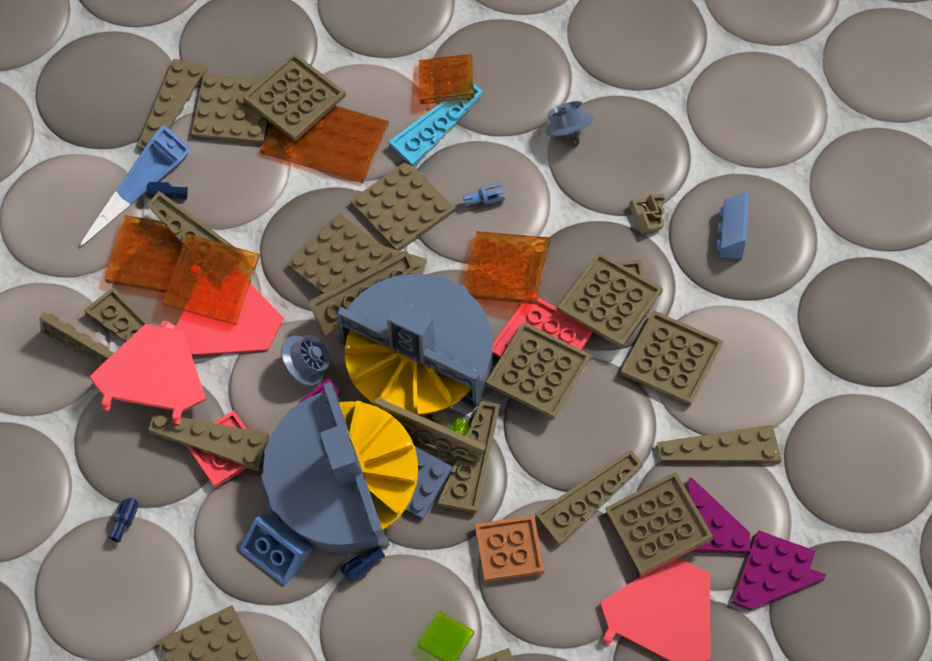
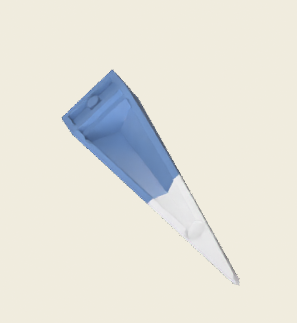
M163 125L141 152L81 241L80 246L85 244L147 191L146 186L149 182H158L177 166L191 148Z

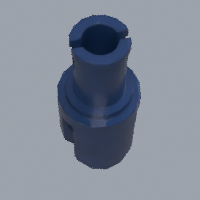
M149 182L146 186L149 199H152L158 191L169 199L171 197L187 199L188 187L171 186L169 182Z
M128 498L119 503L113 516L115 524L109 536L110 540L118 543L122 541L126 527L132 525L139 506L136 499Z
M377 546L365 556L359 554L342 565L340 571L353 583L370 572L371 566L385 558V554Z

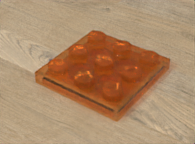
M472 54L419 60L420 103L430 104L475 98Z

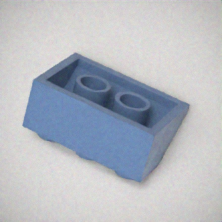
M743 192L725 199L723 207H719V218H722V223H718V234H721V239H717V250H720V258L740 260L743 258L746 244L749 192Z
M269 513L254 519L239 548L243 554L283 585H286L300 570L313 547Z

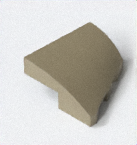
M664 193L652 194L646 199L630 201L629 206L641 236L654 233L664 227Z

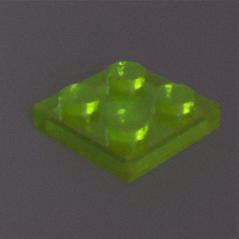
M439 611L418 643V648L441 661H458L475 633L474 630Z

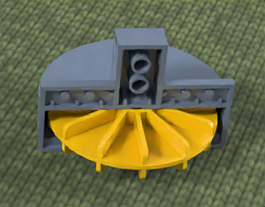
M424 274L400 275L374 284L362 292L347 309L342 307L337 313L341 343L345 345V362L348 374L356 390L372 404H374L378 397L417 415L432 414L446 408L450 410L458 401L473 408L477 407L487 387L486 381L492 371L493 340L490 323L484 310L476 299L469 294V290L465 286L455 284L448 278L440 277L436 274L434 276Z
M332 383L323 384L324 392L302 401L283 417L268 442L264 457L263 474L261 475L263 481L260 482L263 493L269 499L266 500L269 512L272 513L273 517L276 516L279 521H283L288 529L310 546L322 551L337 554H356L373 550L377 546H388L390 544L385 529L401 518V514L410 503L417 486L418 460L413 442L405 428L391 414L361 401L340 402Z

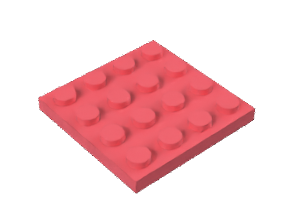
M529 293L493 342V356L498 359L502 357L523 322L581 350L586 346L594 332L558 312L557 308Z

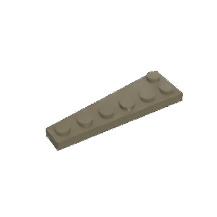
M160 191L147 204L148 208L222 285L246 258L243 252Z
M480 402L466 436L485 444L486 447L479 463L458 456L439 498V507L477 514L500 404Z

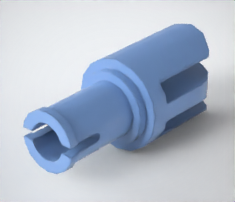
M501 182L481 187L476 193L463 195L465 207L478 203L489 205L506 200L505 196L488 200L489 197L503 194V189L486 193V190L501 187Z

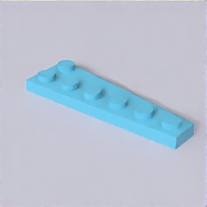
M469 81L389 141V146L405 161L415 166L483 96V91L472 81Z

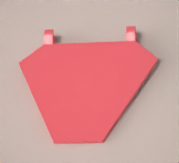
M192 265L190 275L200 278L176 326L164 320L161 327L184 331L192 356L268 351L284 319L281 314L237 269L222 285L208 270Z
M145 324L90 375V380L104 396L102 400V410L104 411L110 410L112 399L173 410L172 423L180 424L182 412L206 401L184 331Z
M677 558L644 576H640L600 602L608 626V630L603 637L604 644L609 646L615 635L618 634L668 661H710V573Z

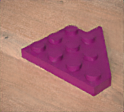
M689 478L688 493L714 540L691 552L750 554V532L693 478Z
M758 530L732 604L748 610H754L823 581L826 574L810 569L816 551Z

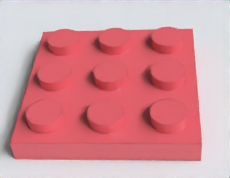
M234 410L213 422L215 424L247 429ZM186 446L214 488L247 469V467L238 465L234 461L224 460L209 452L207 454L195 447Z

